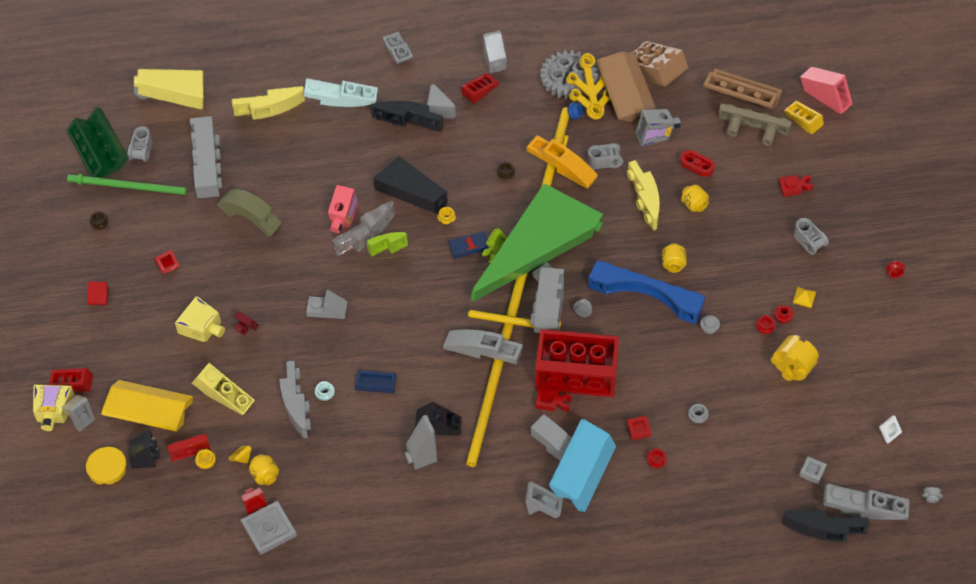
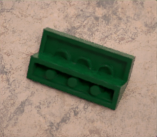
M96 107L87 120L75 118L66 130L91 177L103 178L120 171L129 159L102 108Z

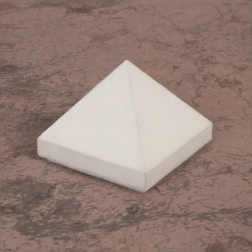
M894 415L879 426L886 443H890L902 433Z

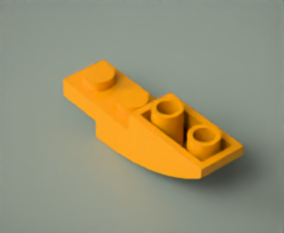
M536 135L527 146V152L556 167L557 173L586 189L598 177L597 173L584 160L554 139L549 142Z

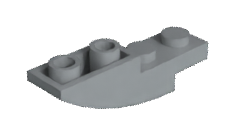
M480 330L449 331L443 349L479 359L483 355L517 364L523 350V344L504 340V335Z
M287 361V378L279 379L284 406L295 429L303 438H308L307 430H311L310 418H307V413H310L309 401H305L304 394H301V386L297 385V380H300V369L296 368L295 361Z
M827 484L824 489L823 505L840 509V514L880 520L908 519L909 499L873 490L864 493Z

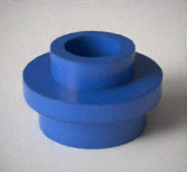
M572 102L568 107V115L573 120H578L583 116V108L580 103Z

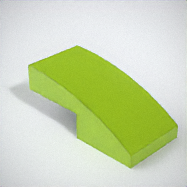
M405 232L383 234L367 240V248L371 257L386 249H389L392 254L408 246L407 234Z

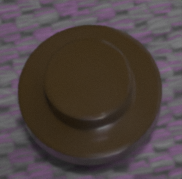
M502 162L497 168V175L501 179H510L515 175V168L509 162Z
M95 212L90 218L91 227L97 230L105 228L109 223L107 215L103 212Z

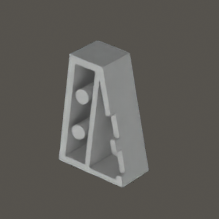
M541 268L538 291H536L533 313L531 314V325H534V333H540V329L559 330L564 302V269Z

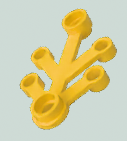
M585 53L580 58L579 64L584 69L586 84L578 78L576 73H570L566 77V81L570 85L575 84L589 96V100L582 96L578 89H573L569 93V98L572 101H579L586 107L588 116L597 120L603 116V106L611 98L608 90H605L601 95L602 98L597 102L596 95L605 86V82L601 75L598 79L599 81L594 86L591 67L595 63V58L593 55Z

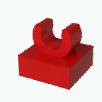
M251 487L244 491L245 495L241 496L248 515L267 506L260 488L253 490Z

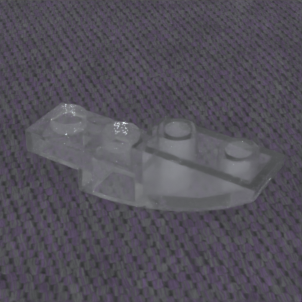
M391 200L386 204L380 205L377 209L365 213L360 217L361 225L355 226L350 231L333 239V249L336 255L339 256L353 247L359 252L367 247V240L380 236L388 227L395 214L393 201Z

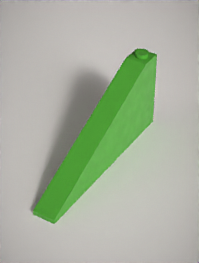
M543 184L473 288L470 300L474 302L592 238L594 233L599 232L603 226V222H601L603 214Z

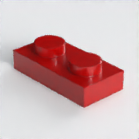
M206 434L195 435L190 439L176 441L171 445H167L172 462L197 455L203 449L211 450Z

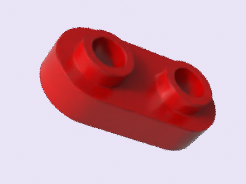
M686 150L681 154L680 164L684 168L702 177H709L714 173L715 163L711 159L693 150Z

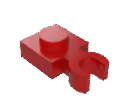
M797 175L779 178L783 197L801 194L802 189L805 191L813 190L814 185L807 184L811 182V176H804L802 179H798Z
M539 388L535 409L555 412L556 407H559L562 411H570V405L564 404V402H571L572 396L567 394L559 396V391Z

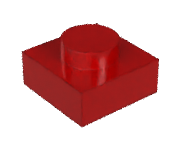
M647 416L627 419L631 440L651 437L652 432Z

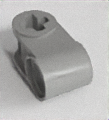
M140 126L134 130L128 147L129 160L143 159L145 162L149 160L153 141L147 127Z
M616 143L591 146L588 150L587 164L596 170L621 166L623 158L619 153L620 146Z
M801 218L797 221L793 234L794 238L809 254L814 255L822 246L826 247L829 244L827 236L811 220Z

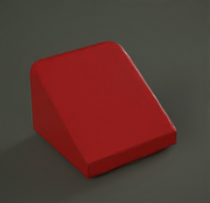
M172 249L154 258L162 274L180 267Z
M88 282L87 304L107 305L109 295L107 282Z

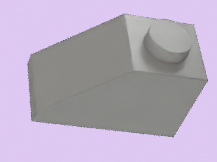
M495 31L483 34L484 60L489 72L493 73L507 69L501 32Z

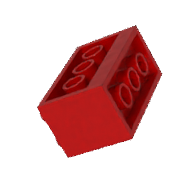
M540 329L535 368V390L539 391V388L556 390L559 393L614 398L619 336Z

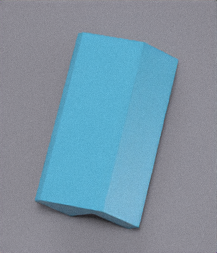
M581 419L549 484L556 497L571 499L578 511H586L616 448L610 434Z

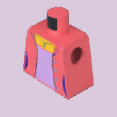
M336 185L328 210L331 221L330 230L334 233H340L342 227L349 228L359 207L354 189Z

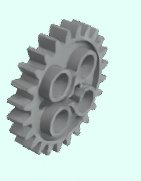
M564 50L562 55L560 52H557V56L551 55V60L546 58V63L542 64L540 75L542 86H546V91L551 90V95L557 93L558 98L564 95V98L567 99L573 89H578L581 93L585 94L575 84L570 85L566 82V77L570 73H576L578 78L586 84L584 69L579 64V60L582 57L580 52L574 54L573 50H571L570 54H568ZM596 63L591 67L594 86L596 81H598Z

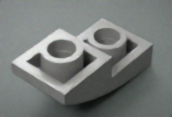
M399 32L382 38L389 54L397 64L413 58L407 43H404Z

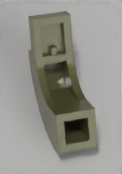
M230 190L216 204L229 218L234 215L248 218L268 237L272 236L282 223L270 211L272 208L266 202L244 190Z

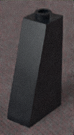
M400 156L373 177L375 190L427 211L436 213L439 209L445 207L448 202L445 189Z

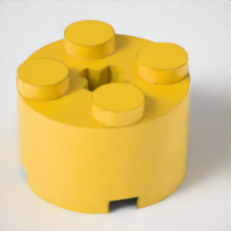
M796 335L788 336L771 357L772 364L782 373V377L787 381L792 379L804 380L818 363L819 354L816 348L807 340L805 342L799 340L800 337Z

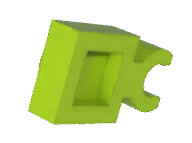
M499 228L493 230L486 242L489 248L485 249L482 253L483 257L491 255L489 263L492 262L508 238Z

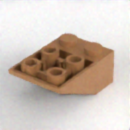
M647 41L631 52L636 55L644 78L654 85L665 87L689 68L683 50Z

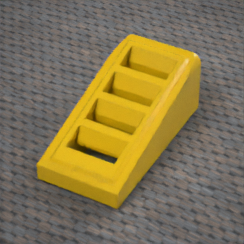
M795 101L784 110V113L810 134L816 132L824 124L822 114L798 101Z

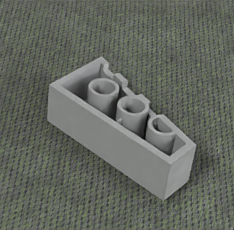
M212 116L190 118L194 181L197 198L220 196L219 189L223 188L222 178H219V174H222L221 163H218V160H221L220 149H217V146L220 145V137L215 133Z

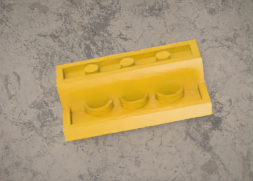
M118 380L110 388L101 415L177 431L184 425L185 410L192 404L193 396Z

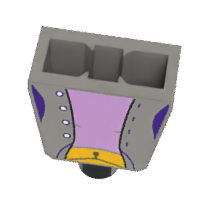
M667 109L642 110L635 134L641 146L668 140L672 129L680 128L681 122L678 117L672 118Z

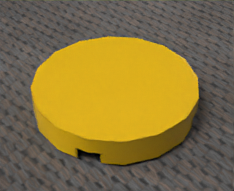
M99 448L88 457L86 472L96 484H114L125 475L127 461L123 453L117 448Z

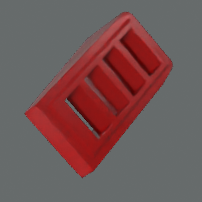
M485 73L462 86V95L475 104L497 87L499 81Z
M88 368L52 370L49 385L72 386L73 391L87 392L91 390L93 374Z

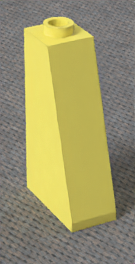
M138 69V76H134V87H138V95L203 109V70Z

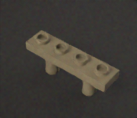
M721 103L719 109V119L730 121L726 133L731 137L737 136L740 124L765 130L762 144L771 146L775 133L789 136L792 121L786 118H777L767 113L761 114L750 109L737 108L731 104Z

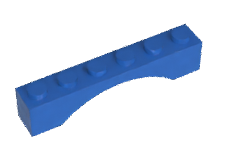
M597 260L589 276V289L604 294L622 291L647 294L666 304L678 319L697 324L704 308L705 296L698 292H691L680 286H673L662 280H655L644 274H637L626 268L613 266L608 262Z

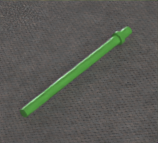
M68 174L67 176L68 182H75L78 185H83L84 183L186 195L187 188L87 177L84 174Z

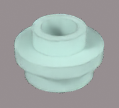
M320 382L315 388V395L319 400L326 401L334 396V387L329 382Z

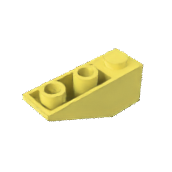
M210 363L204 367L192 382L205 395L241 415H244L255 401Z

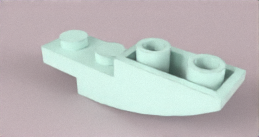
M306 79L303 97L321 100V105L358 107L375 103L378 88L342 81V85Z

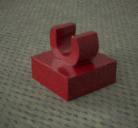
M240 311L236 312L234 318L239 322L235 325V330L242 335H245L249 328L256 331L259 326L258 323Z

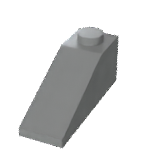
M427 415L421 418L406 443L407 452L404 455L407 463H412L415 470L437 462L435 432Z

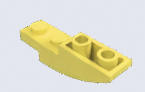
M303 86L267 90L268 96L232 99L234 115L252 114V118L255 120L288 111L305 101Z
M636 160L629 162L627 176L630 181H633L638 194L636 206L639 211L642 210L645 222L650 224L653 230H656L660 203L657 185L650 171L643 173Z

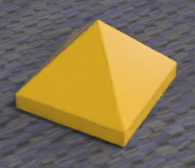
M797 287L793 304L812 308L816 291Z
M241 446L228 459L248 464L251 447Z

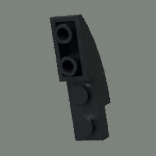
M383 101L372 103L371 105L373 118L392 123L396 126L406 127L409 122L413 125H419L441 132L444 127L443 116L430 112L429 105L411 101Z
M790 509L783 512L782 524L793 531L812 538L833 542H847L848 535L867 534L869 518L852 516L851 518L832 516L826 518V510L810 509L808 511H799L797 509Z

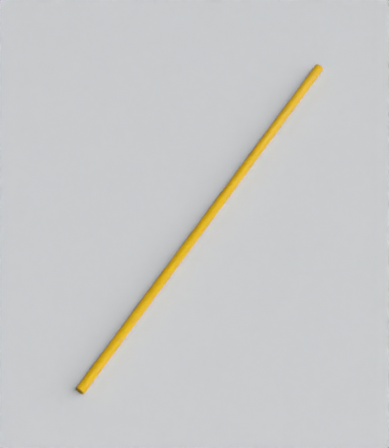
M566 107L562 109L554 140L561 144L563 143L569 120L568 108ZM547 163L541 187L543 184L551 187L556 167ZM527 273L516 278L506 316L516 317ZM504 323L501 335H504V340H510L513 324ZM494 359L466 462L470 467H475L477 464L504 363L502 360Z

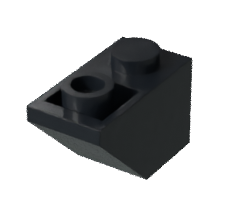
M434 402L416 410L415 427L421 418L427 415L435 435L461 434L462 417Z
M145 430L129 441L128 459L132 469L156 467V460L160 459V449L157 447L156 437L152 436L151 430Z

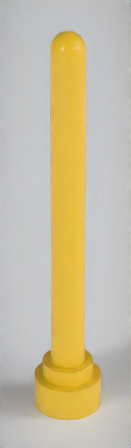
M475 310L468 312L470 318L534 328V325H531L530 319Z

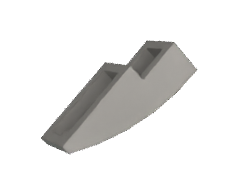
M544 414L531 427V436L546 446L547 452L561 461L572 438Z

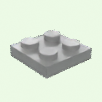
M278 501L241 519V523L259 555L297 536L296 531Z

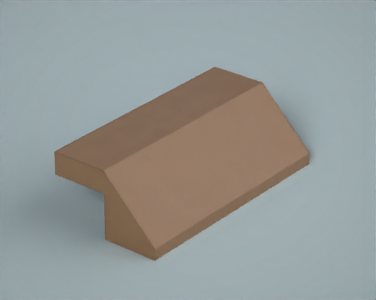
M619 52L597 60L618 120L632 122L641 114L642 110L656 109L635 54Z
M715 69L713 73H709L703 87L771 109L777 106L782 95L781 89Z

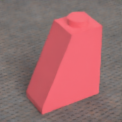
M811 67L801 76L804 91L837 113L843 114L852 105L845 75Z

